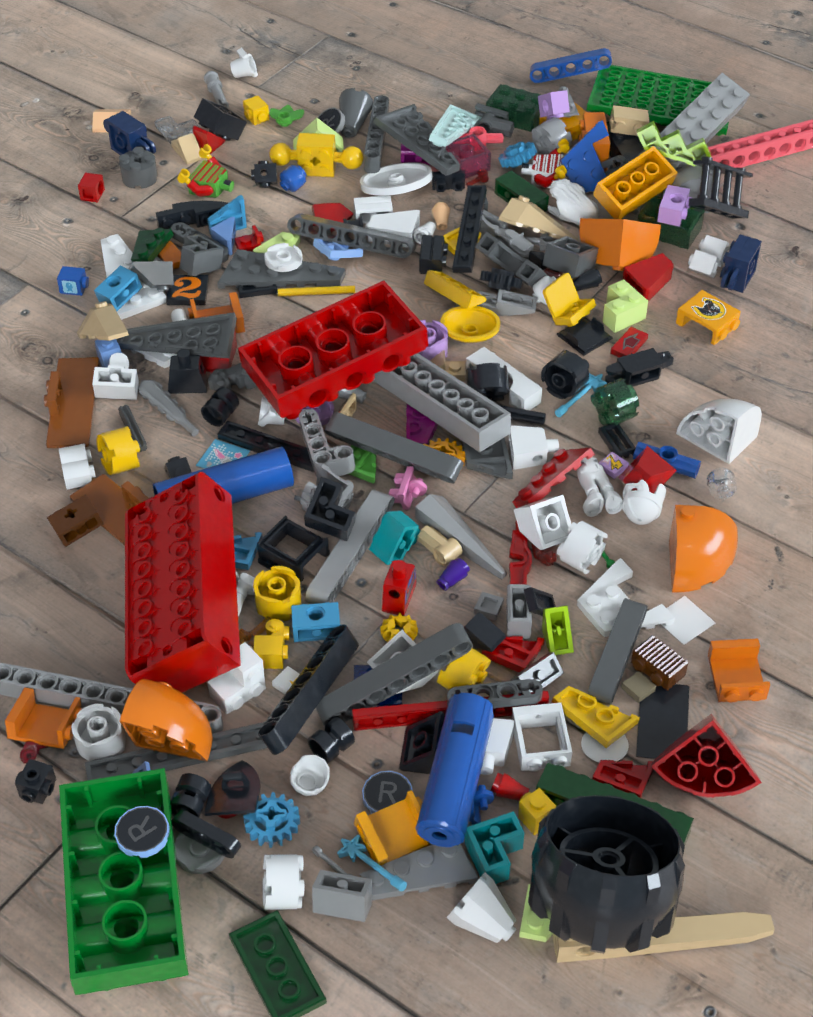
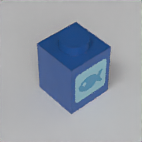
M62 266L57 277L59 292L61 294L82 296L85 288L89 286V277L86 276L85 268Z

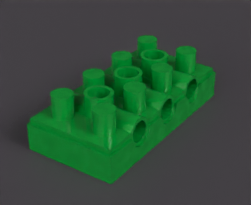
M165 768L59 785L69 972L75 995L109 991L115 988L165 981L189 975L181 915L180 889L176 869L177 861L171 822L169 787ZM138 806H150L160 810L166 816L170 828L166 845L158 853L145 858L126 855L119 849L115 839V825L119 818L126 811Z

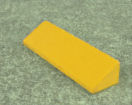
M433 270L427 271L424 284L463 308L471 309L486 302V297L447 274Z

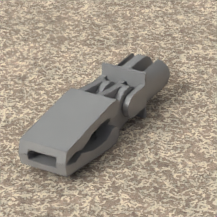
M483 209L480 226L481 235H484L487 231L519 256L529 260V252L534 251V244L524 238L523 232L518 234L514 230L509 229L506 222L499 220V217Z

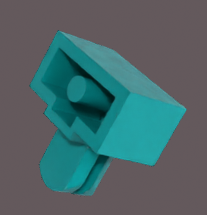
M401 510L386 512L382 517L377 533L373 536L369 550L386 565H390L394 560H403L406 552L417 542V535L421 532L418 528L419 525Z

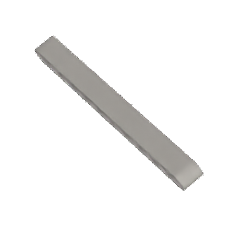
M0 662V695L19 698L24 688L34 689L35 702L70 708L75 697H80L81 708L92 704H103L104 707L111 708L112 706L116 708L122 715L125 703L133 689ZM194 701L206 715L212 733L221 732L223 730V720L220 708L213 704Z

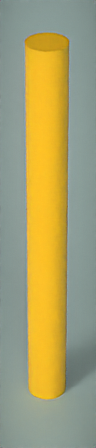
M355 285L278 289V296L355 293Z

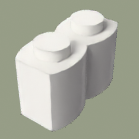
M85 444L59 448L67 490L83 487L91 482L92 478L96 477L94 466L88 463L93 462L90 449L86 450Z

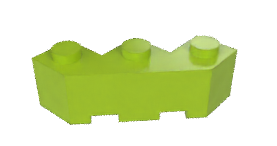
M654 121L637 129L639 140L646 151L654 146L664 157L678 160L694 167L697 165L693 164V160H701V157H711L704 138L686 146L679 129L662 138Z

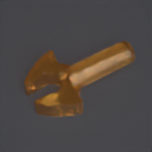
M266 617L252 631L247 632L241 628L239 630L240 645L245 641H249L247 644L254 648L255 635H261L266 630L265 625L271 618Z

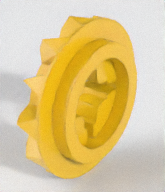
M399 613L398 616H393L390 614L388 619H383L380 632L382 638L387 643L400 632L399 629H395V625H398L400 628L403 627V631L412 640L416 638L418 627L416 620H412L410 615L402 616Z

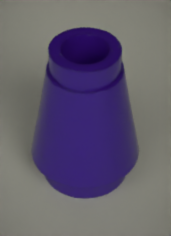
M461 558L451 560L436 582L440 588L446 591L466 578L470 568Z

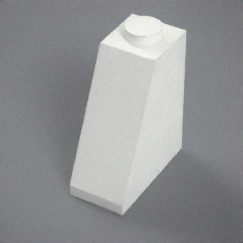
M420 210L372 215L365 228L405 236L414 240V232L420 226ZM368 236V242H373L372 238ZM384 240V244L391 245L388 240Z

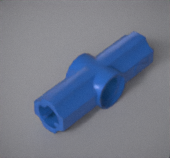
M638 442L636 445L633 459H636L648 446L677 470L676 473L696 479L701 461L678 454V451L672 446L658 448L642 442Z

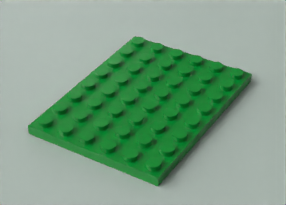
M611 65L609 68L598 71L586 110L590 112H605V114L610 116L613 105L648 110L649 123L654 121V123H660L662 126H668L712 82ZM729 122L716 135H726Z

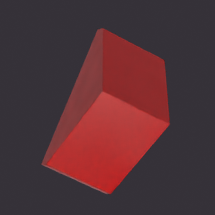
M193 126V134L200 149L205 144H208L212 149L211 154L224 144L225 139L202 128Z

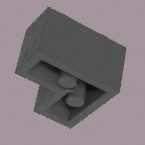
M200 234L184 236L179 268L190 276L212 273L215 270H219L222 266L224 248Z

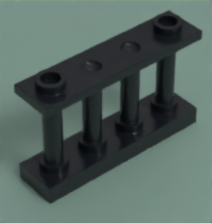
M701 157V160H693L694 165L702 167L700 193L697 195V198H689L688 206L731 219L748 218L749 211L742 209L740 202L743 178H751L753 173L746 172L745 168H734L713 161L712 157ZM713 170L711 198L707 196L709 172ZM721 173L725 174L722 202L718 199ZM732 177H735L733 205H731L729 202Z

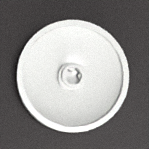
M398 163L380 167L379 172L366 173L361 177V190L366 194L379 196L407 193L428 184L433 178L432 169L423 163Z

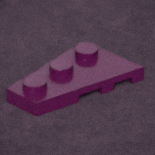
M406 403V438L420 444L429 445V440H432L438 424Z

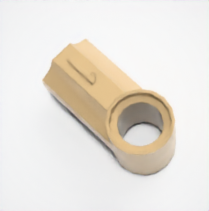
M426 525L417 535V541L433 553L434 559L441 566H446L451 560L456 559L463 553L462 547L456 539L452 537L447 539L432 526Z

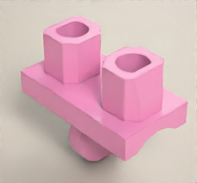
M407 466L405 473H396L394 483L396 488L399 489H390L389 495L394 497V503H401L403 510H409L413 498L423 496L427 491V485L423 482V479L414 476L413 466Z

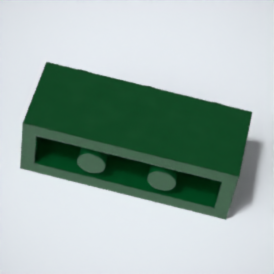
M512 170L495 179V194L507 203H509L511 198H519V195L530 198L529 202L536 204L544 212L548 211L549 195Z

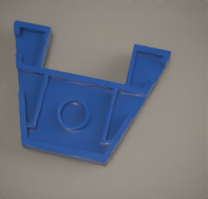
M603 120L597 122L559 160L561 165H564L567 170V179L572 183L582 186L585 192L594 191L597 183L606 178V174L593 147L594 142L609 136Z

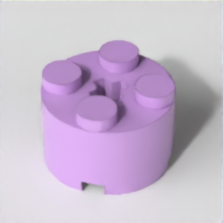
M420 320L427 328L428 347L418 354L430 361L441 351L445 350L446 358L448 355V331L446 326L435 320H432V323Z

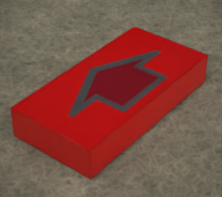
M630 327L611 348L610 354L620 358L636 353L647 341L648 334Z

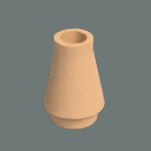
M438 202L432 208V214L436 222V228L438 230L447 229L450 208L446 203Z

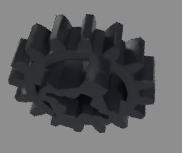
M492 268L491 272L483 270L480 275V280L488 282V287L497 290L511 291V288L521 289L523 281L522 279L515 278L514 272Z

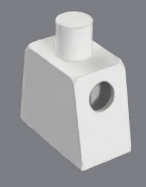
M511 426L509 446L513 470L546 464L547 452L559 450L558 439H546L545 430L540 427Z
M493 718L480 774L491 775L494 766L502 767L505 765L513 740L515 720Z

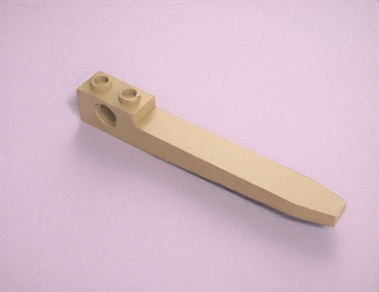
M736 912L675 917L674 926L669 934L659 938L651 936L649 948L631 953L626 948L606 949L604 954L591 952L588 945L579 943L571 938L565 942L554 934L553 942L556 961L560 963L742 944L771 936L775 929L771 915Z

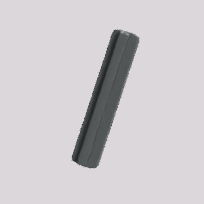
M120 406L118 408L119 415L124 425L129 427L132 439L137 440L140 452L146 451L147 443L129 406Z

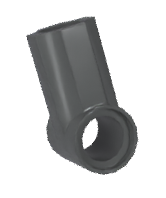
M485 113L477 126L485 128L487 133H502L503 136L511 138L515 123L498 119L493 113Z

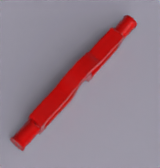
M516 521V530L512 531L509 557L520 561L509 564L510 584L527 585V574L532 566V553L528 548V539L519 531Z

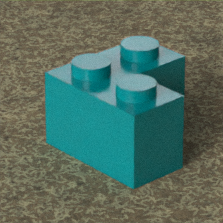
M514 811L467 827L465 846L480 877L485 872L494 880L495 884L509 880L511 863L507 854L523 849L525 832Z

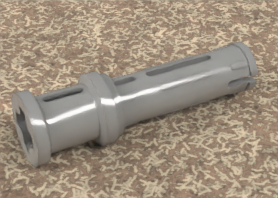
M208 71L204 75V81L208 84L209 92L213 93L217 104L229 108V103L222 91V82L219 80L217 72Z

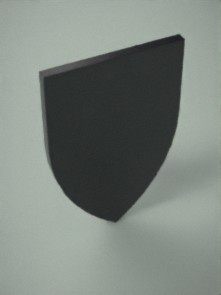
M241 760L224 771L212 786L204 812L205 816L256 813L261 789L260 779L256 770L250 764Z

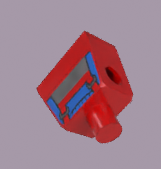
M402 560L392 561L383 584L382 612L394 615L401 613L402 616H405L417 584L416 570L413 564L405 563ZM398 592L400 596L394 597V593Z

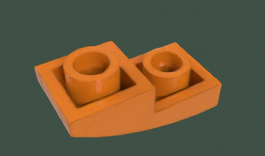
M169 241L158 254V257L162 261H173V269H177L180 267L181 252L174 243Z

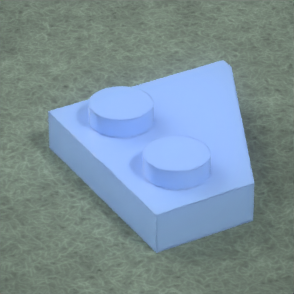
M318 238L314 239L313 246L330 260L337 261L340 258L363 256V249L361 248L349 249L348 245L328 242Z

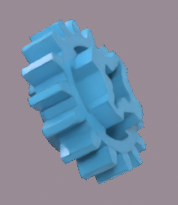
M521 141L508 146L498 159L502 168H508L509 166L516 168L522 165V163H528L529 159L536 155L537 150L533 142L525 143Z
M275 792L271 793L270 798L261 794V801H258L256 813H247L243 816L245 832L250 834L251 841L258 838L259 846H262L265 842H268L269 848L273 847L274 842L283 846V839L291 841V833H298V825L300 824L298 806H294L293 799L285 800V794H282L279 798H276Z

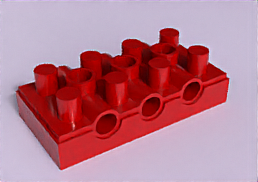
M383 280L239 347L238 352L241 366L279 416L282 418L286 417L287 419H296L299 417L302 409L307 406L316 408L325 401H334L338 398L339 391L344 388L353 390L361 384L371 383L375 379V373L381 370L383 372H391L398 366L408 365L411 361V356L428 347V336L425 325Z

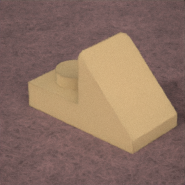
M193 133L171 141L172 148L187 165L203 159L199 156L200 148Z
M445 350L430 360L455 378L465 381V361H445Z

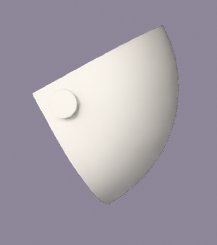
M738 399L712 400L691 411L680 422L676 434L730 464L758 436L762 416L761 409L754 404Z

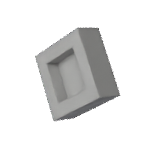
M482 592L474 608V614L481 613L486 618L496 621L504 604V598Z

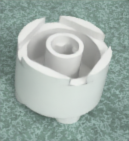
M580 521L578 524L573 522L568 528V537L565 543L562 542L557 549V555L560 556L562 562L587 574L590 572L587 569L590 564L595 566L606 546V543L603 542V537L607 538L608 535L584 521Z
M92 704L78 712L76 720L72 723V733L79 754L87 761L106 758L124 752L126 734L124 727L120 723L121 714L116 708L112 706L111 708L104 707L103 704Z
M264 855L263 869H266L263 878L264 910L302 908V896H304V880H301L303 855Z

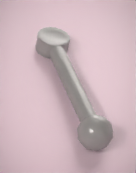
M316 845L312 849L317 857L320 856L338 873L352 875L347 874L323 853L319 846Z

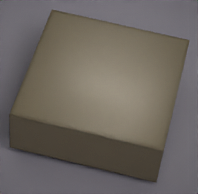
M638 671L622 682L621 688L639 703L655 692L656 685Z

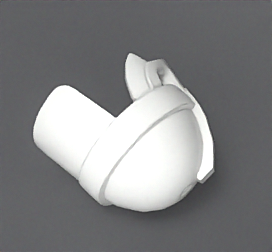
M640 480L638 483L626 484L623 490L622 509L628 519L639 525L649 524L657 519L661 514L662 504L666 495L665 486L659 484L653 494L649 492L648 484L644 480Z

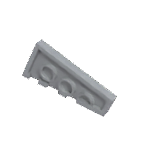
M460 844L453 847L430 845L380 865L394 876L397 875L407 882V887L404 891H399L392 886L390 881L375 869L360 873V877L372 879V900L403 896L405 892L417 890L419 893L427 892L429 888L441 886L451 888L456 887V884L466 882L470 885L475 884L478 880V876Z

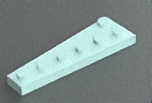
M450 104L432 131L429 141H432L438 147H446L467 133L472 127L477 126L482 117Z

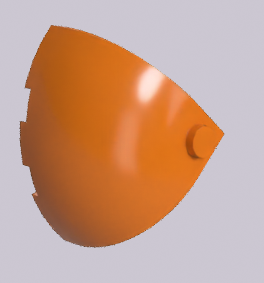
M580 218V241L599 248L596 259L597 264L612 266V270L624 271V267L652 257L658 245L661 225L626 219Z
M675 505L669 536L672 592H690L699 590L702 585L710 582L713 584L723 577L726 570L733 564L738 545V529L735 522L727 514L706 506Z
M141 679L129 694L120 718V723L134 745L140 748L208 762L212 747V731L202 709L192 699L173 689L168 683Z

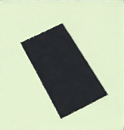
M675 684L668 691L662 686L656 685L655 692L640 701L636 757L656 759L666 748L688 731V685Z

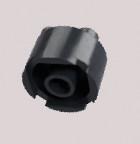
M563 350L542 368L541 380L542 382L545 381L548 386L546 388L547 391L554 397L559 399L572 397L587 384L589 380V363L577 354Z
M483 363L476 365L477 369L472 371L471 367L466 369L467 385L488 399L492 398V401L504 400V395L509 393L506 365L501 368L500 363Z

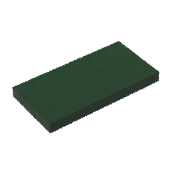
M278 910L229 933V939L270 1017H301L327 1003L324 993Z

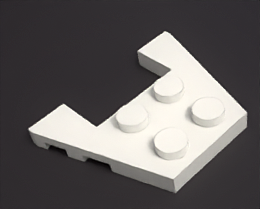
M621 558L577 600L578 608L603 637L610 635L624 598L629 599L617 584L632 578L633 571ZM660 604L646 612L642 627L652 629L658 624L665 623L666 626L674 623L675 617L663 604Z

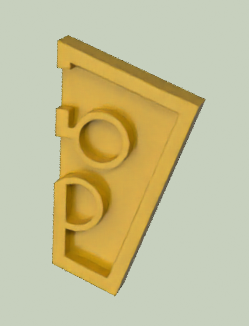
M571 686L566 687L552 699V703H562L564 715L605 748L609 747L637 725L640 717L634 714L628 716L619 712V708L614 705L609 707L597 702L596 697Z

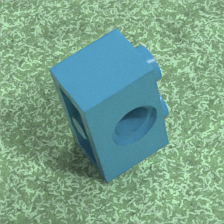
M120 265L94 292L99 302L107 301V304L111 303L115 310L118 311L142 288L137 273Z
M338 602L291 606L294 642L325 640L334 628L340 626Z

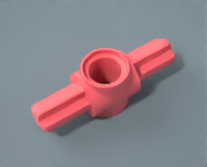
M475 126L469 130V133H465L452 143H468L471 149L482 150L486 143H503L504 136L502 133H487L485 128Z

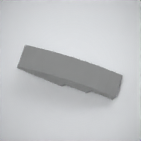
M499 289L497 295L478 291L479 294L487 299L486 302L477 306L487 308L498 316L533 314L536 311L537 297Z

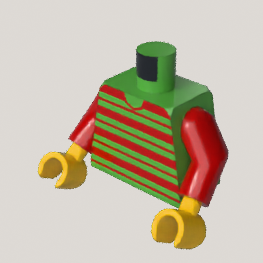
M205 144L199 150V156L207 158L208 161L203 160L191 175L187 169H182L177 180L179 183L187 184L189 194L199 197L217 198L223 190L231 192L234 188V182L228 180L227 170L219 164L214 156L210 155L212 149L208 144Z

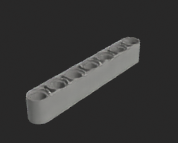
M376 490L370 492L355 515V524L348 540L339 539L309 585L305 595L306 602L319 604L335 601L371 544L373 536L381 525L382 517L386 512L392 510L394 505L393 496Z

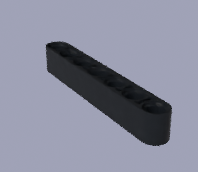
M342 624L329 633L258 731L259 737L273 755H277L287 749L357 650L359 643L347 625Z

